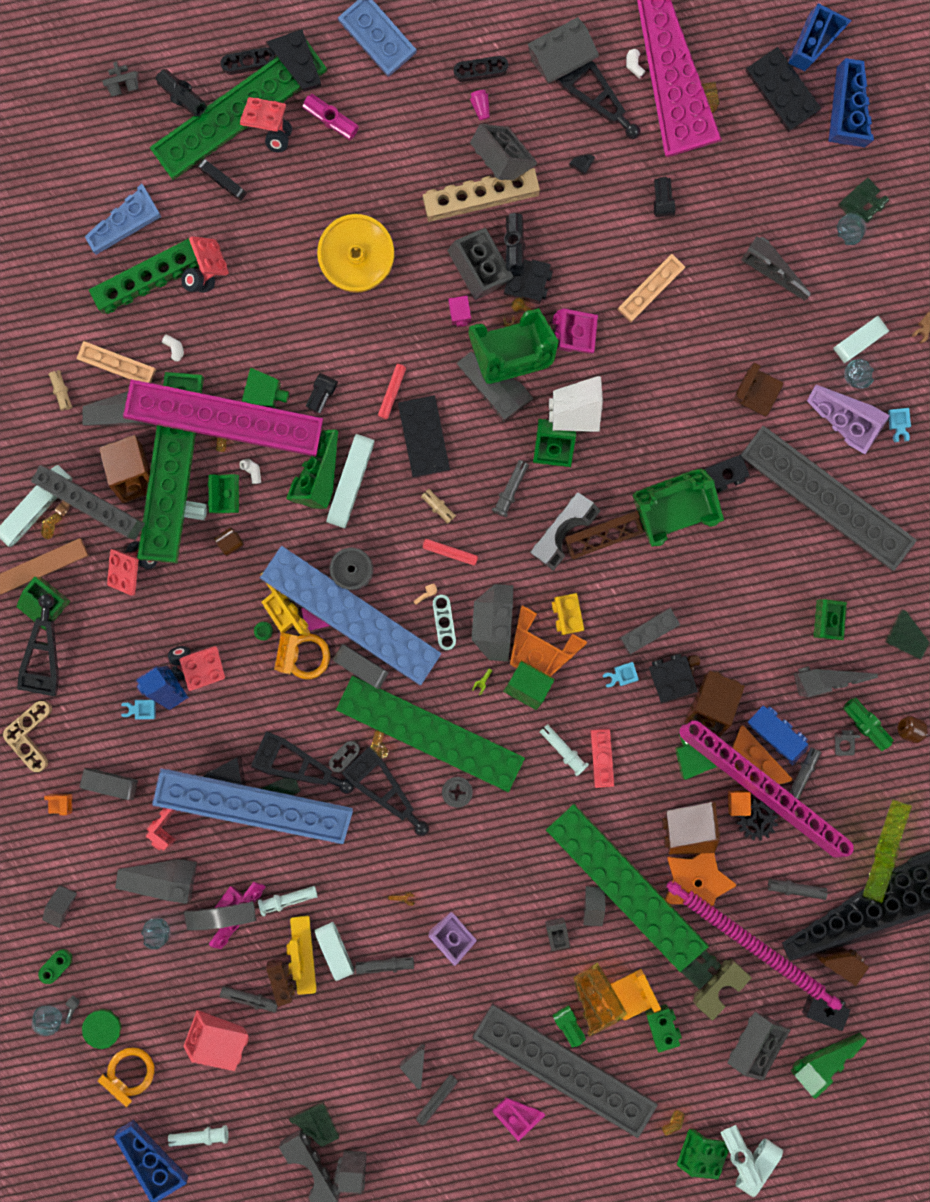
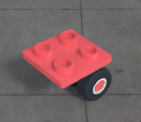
M249 97L240 119V125L269 130L265 138V144L271 151L280 153L287 149L289 143L288 136H291L292 126L287 120L283 119L286 104Z
M192 236L189 240L198 261L199 270L194 268L185 270L181 281L184 289L189 292L206 293L214 288L215 275L226 276L229 272L221 254L220 246L215 239Z
M138 541L131 542L127 546L125 553L111 549L109 557L107 585L131 596L135 595L138 565L145 569H152L158 563L137 558L140 544Z
M178 646L168 652L169 662L172 665H176L172 667L173 675L176 679H185L189 691L225 679L216 646L191 654V650L186 646Z

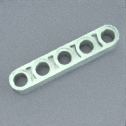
M359 434L355 435L327 517V523L346 528L374 446V439Z
M59 465L51 469L72 481L73 478ZM36 485L0 525V539L8 547L15 545L58 497Z

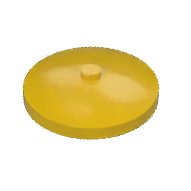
M350 214L333 221L321 235L317 250L318 262L325 277L337 288L355 293L371 290L381 284L392 269L395 255L394 245L387 229L376 219L362 214Z

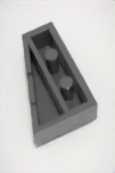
M344 1150L343 1156L339 1157L337 1171L335 1172L334 1184L338 1185V1192L362 1194L365 1188L367 1152Z

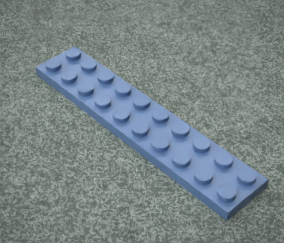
M283 546L280 547L259 578L418 685H422L442 654L347 589L338 586L332 579Z
M162 768L152 804L153 806L344 844L353 813V808Z

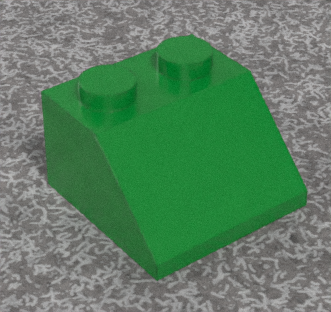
M538 419L533 463L571 467L576 431L553 430V422H549L546 419Z

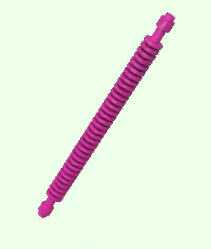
M675 881L667 883L668 891L684 899L683 904L691 908L692 911H695L696 914H699L703 919L707 920L717 929H720L721 932H724V934L728 935V937L732 938L753 955L761 958L762 961H765L766 964H769L770 967H773L774 970H777V972L781 973V975L785 976L799 988H802V990L806 991L816 1000L823 999L833 1010L841 1009L843 1005L840 1003L841 1000L825 992L826 987L821 983L817 982L800 968H797L796 965H793V963L789 962L779 953H776L775 950H772V948L768 947V945L764 944V942L760 941L745 929L743 930V927H739L737 923L735 924L733 920L731 921L729 917L727 918L726 915H723L718 909L706 903L705 900H702L694 892L690 891L687 893Z

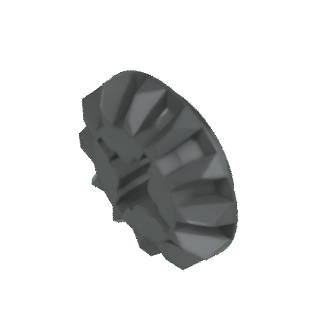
M452 777L443 785L442 797L451 807H463L472 798V786L462 777ZM457 784H459L460 790L466 793L459 794V797L455 800V794L449 792V790H455Z

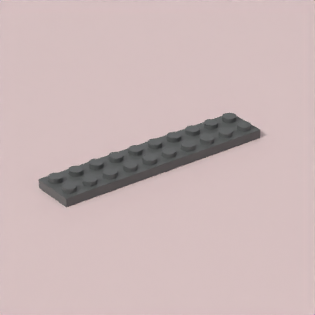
M765 426L759 429L741 453L746 463L891 571H895L917 541Z
M493 1003L472 1036L476 1041L636 1138H639L658 1106L657 1102Z

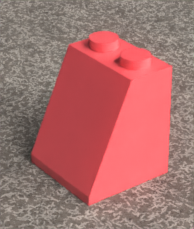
M197 1010L183 1047L193 1063L235 1071L237 1065L241 1062L242 1051L248 1043L249 1036L244 1027Z

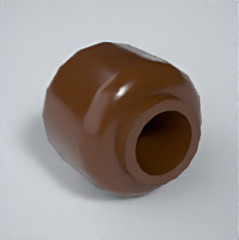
M907 716L898 723L897 730L903 740L918 744L928 735L926 722L921 719Z

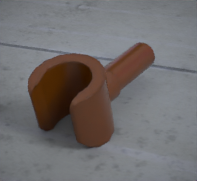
M697 655L687 658L693 675L694 666L700 665V658Z

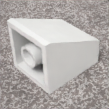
M594 377L553 390V398H549V410H552L549 411V422H553V430L599 432L603 402L601 377Z

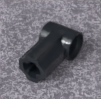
M660 177L654 179L655 218L675 216V200L672 198L671 178Z
M319 373L306 407L321 414L329 396H332L338 381L323 373Z

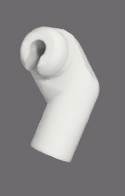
M632 49L626 56L627 68L640 79L644 75L645 70L638 65L640 52L637 49Z
M166 334L163 337L162 343L171 347L172 360L180 361L184 355L182 343Z
M251 459L241 460L239 466L242 470L251 474L252 484L261 483L259 465Z

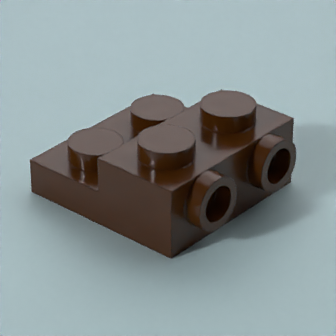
M268 961L266 971L277 1007L292 1003V996H295L293 985L288 984L287 977H290L287 965L283 966L282 961Z

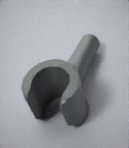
M73 995L65 1004L70 1008L65 1021L66 1024H70L72 1015L80 1004L79 999Z

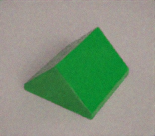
M827 599L816 601L813 638L844 640L847 602Z
M521 660L503 692L537 710L543 703L555 679Z

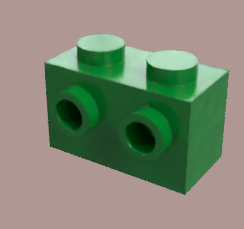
M667 1004L661 1005V1010L655 1013L652 1008L645 1011L658 1053L680 1047L679 1040L682 1039L679 1028H675L673 1023L676 1020L673 1009L669 1010Z

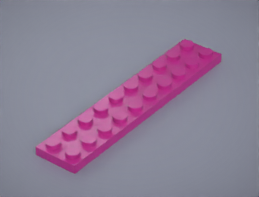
M133 379L130 381L123 414L125 419L314 457L317 454L323 418Z

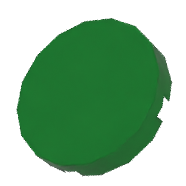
M99 1009L93 1011L83 1022V1038L93 1048H109L121 1035L122 1026L120 1019L110 1010Z

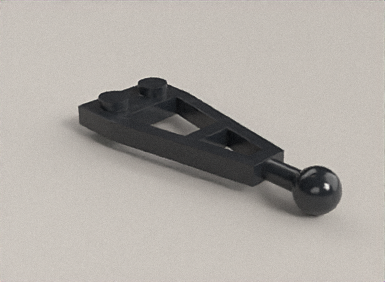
M593 61L556 79L566 92L613 124L618 121L625 128V134L629 139L639 137L640 127L637 124H631L624 117L625 109ZM589 70L603 89V92L594 100L573 87ZM607 97L617 111L614 115L600 105Z
M46 593L42 594L38 600L40 607H42L41 617L35 620L19 669L17 690L56 696L59 670L54 620L49 619V611L54 605V597ZM41 626L46 627L48 643L36 641ZM34 649L49 652L51 675L27 670Z
M268 731L265 732L251 768L268 775L321 786H327V783L339 787L340 791L344 794H349L354 790V786L348 779L341 780L331 776L332 771L298 747L280 736ZM281 745L304 760L298 774L271 768ZM308 764L324 773L323 779L304 775Z
M370 746L342 772L350 783L401 820L407 818L414 826V831L418 836L428 834L429 825L425 821H419L412 813L414 808L384 760ZM378 764L393 786L382 798L360 783ZM395 793L398 794L406 807L403 812L387 802Z

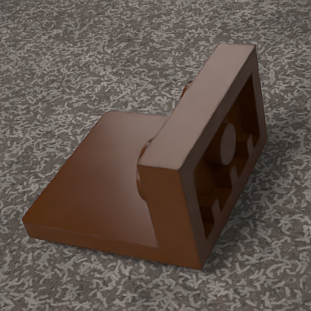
M754 362L749 366L733 401L766 417L784 383L760 371V365Z

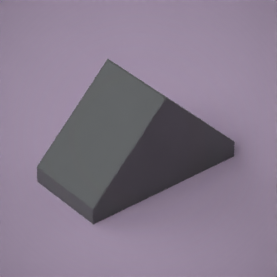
M59 885L45 906L42 920L57 928H61L77 893Z
M586 886L583 925L603 926L605 892L600 887Z
M564 918L546 921L551 951L569 948L570 944Z
M421 1044L400 1062V1069L417 1089H421L424 1044Z

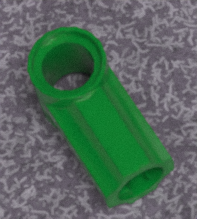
M569 1005L552 1014L558 1028L563 1031L572 1048L583 1044L586 1037Z

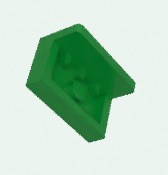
M209 474V513H239V475Z

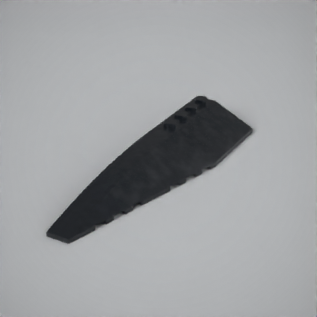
M930 851L910 858L891 873L881 877L871 886L866 887L843 902L839 907L829 911L819 920L817 919L805 929L800 930L782 942L789 962L850 945L930 919Z

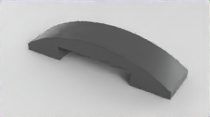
M253 901L236 903L232 906L209 909L198 908L184 911L187 930L217 929L257 921Z

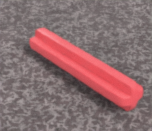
M397 364L378 413V416L383 419H388L406 371L404 365Z
M429 539L424 540L423 549L471 565H476L477 555Z

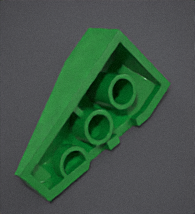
M336 429L322 431L316 457L311 456L307 462L304 461L302 464L304 469L300 476H295L292 481L287 500L314 509H327L334 486L338 431Z
M860 1032L797 1060L793 1064L791 1072L811 1096L816 1099L832 1084L833 1080L831 1077L836 1072H842L845 1068V1061L852 1059L867 1042V1039Z

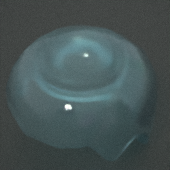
M854 213L844 215L837 224L838 237L843 238L846 245H856L859 243L867 229L864 219Z
M855 359L846 366L844 378L851 387L856 389L868 388L874 381L872 378L874 369L866 360Z
M160 917L147 921L141 932L144 937L143 944L151 950L159 949L167 944L171 937V929L168 922Z
M53 1006L37 1008L31 1021L33 1031L42 1036H52L61 1026L62 1013Z

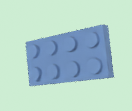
M357 0L338 17V21L387 77L392 75L417 53L416 48L373 0Z

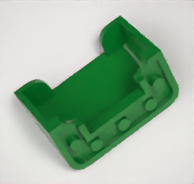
M539 308L524 312L519 324L488 332L484 324H475L469 326L468 332L481 375L487 384H493L550 367L554 362L559 343Z
M696 469L638 490L632 495L647 539L652 547L663 545L668 539L667 534L699 522L712 527L724 521L714 480L703 469Z

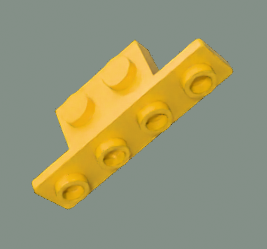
M268 585L272 593L261 603L280 632L285 633L294 625L299 634L310 635L309 625L299 616L298 608L289 601L288 597Z
M291 917L292 938L289 941L290 943H287V954L291 955L289 974H293V980H296L298 995L316 993L310 917Z

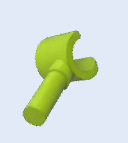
M491 669L487 670L480 681L475 682L472 691H474L475 687H480L479 695L483 694L486 680L492 673Z

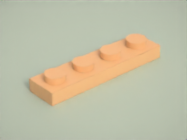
M671 254L617 310L632 322L685 269V266Z
M83 341L77 356L79 361L129 380L133 379L151 383L156 369L85 341Z

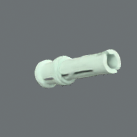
M547 724L544 728L549 734L544 729L539 733L564 758V763L568 764L575 771V775L578 776L589 764L583 762L577 755L578 752L572 751Z
M314 885L282 896L276 894L274 897L263 901L259 899L258 905L263 917L267 913L276 910L280 912L284 907L318 898Z
M223 1125L222 1128L211 1129V1127H207L204 1131L169 1134L168 1142L171 1141V1143L168 1145L169 1147L199 1143L212 1145V1143L217 1142L226 1144L229 1139L228 1127Z

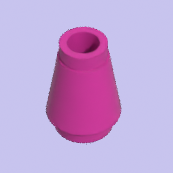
M485 90L471 93L470 101L479 121L490 118L489 99Z

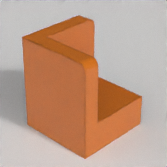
M728 791L729 815H751V794L749 791Z
M48 794L44 796V800H48V813L69 815L72 813V794Z

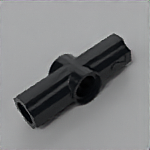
M162 69L157 74L155 79L157 84L171 95L170 100L173 103L185 107L195 117H200L207 108L205 101L192 91V86L188 82L179 80L167 69Z
M510 213L506 217V235L504 236L506 244L507 271L517 273L524 269V250L526 245L524 242L523 215Z

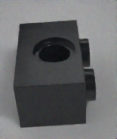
M741 454L704 469L714 480L717 493L728 489L727 485L734 483L736 486L746 482L745 478L750 476ZM723 470H728L731 473L729 480L723 478Z

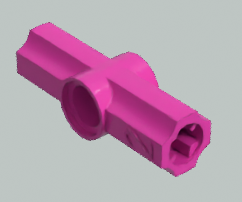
M312 93L307 96L302 106L304 110L322 121L327 128L335 130L349 141L354 138L359 125L338 112L336 107L328 105ZM330 114L335 115V118L332 120L326 119Z

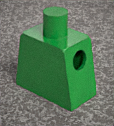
M250 368L242 402L275 408L277 401L287 403L289 391L280 389L281 382L278 379Z
M679 734L683 745L676 747L675 751L682 779L686 780L718 767L684 741Z

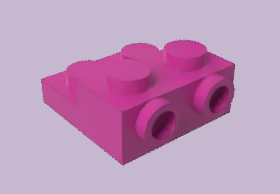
M564 308L558 310L553 316V324L556 325L555 332L553 333L559 341L557 350L594 353L598 315Z

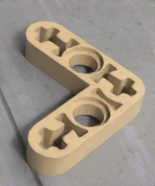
M45 700L33 704L3 732L5 741L33 772H41L48 765L47 758L27 736L29 732L51 714L52 706ZM39 705H45L46 708L44 710L46 713H39L37 716L31 713V711L37 713L40 710ZM26 716L32 719L33 723L30 727H26L23 724V719ZM19 727L22 729L15 734L17 738H10V730L15 731ZM24 743L30 746L28 754H24L21 751V746ZM34 752L36 753V755L33 756L35 760L42 761L40 763L41 767L34 766L36 764V761L33 758L28 759V757L32 756Z

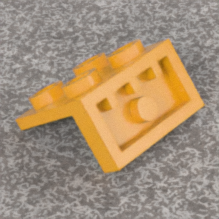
M642 969L607 986L623 1020L632 1018L650 1008L653 1009L654 1013L661 1010Z

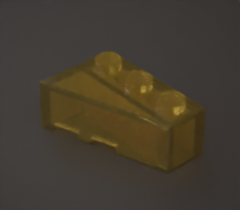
M598 962L585 968L573 977L579 1001L583 1005V1017L587 1020L589 1037L618 1023L628 1014Z

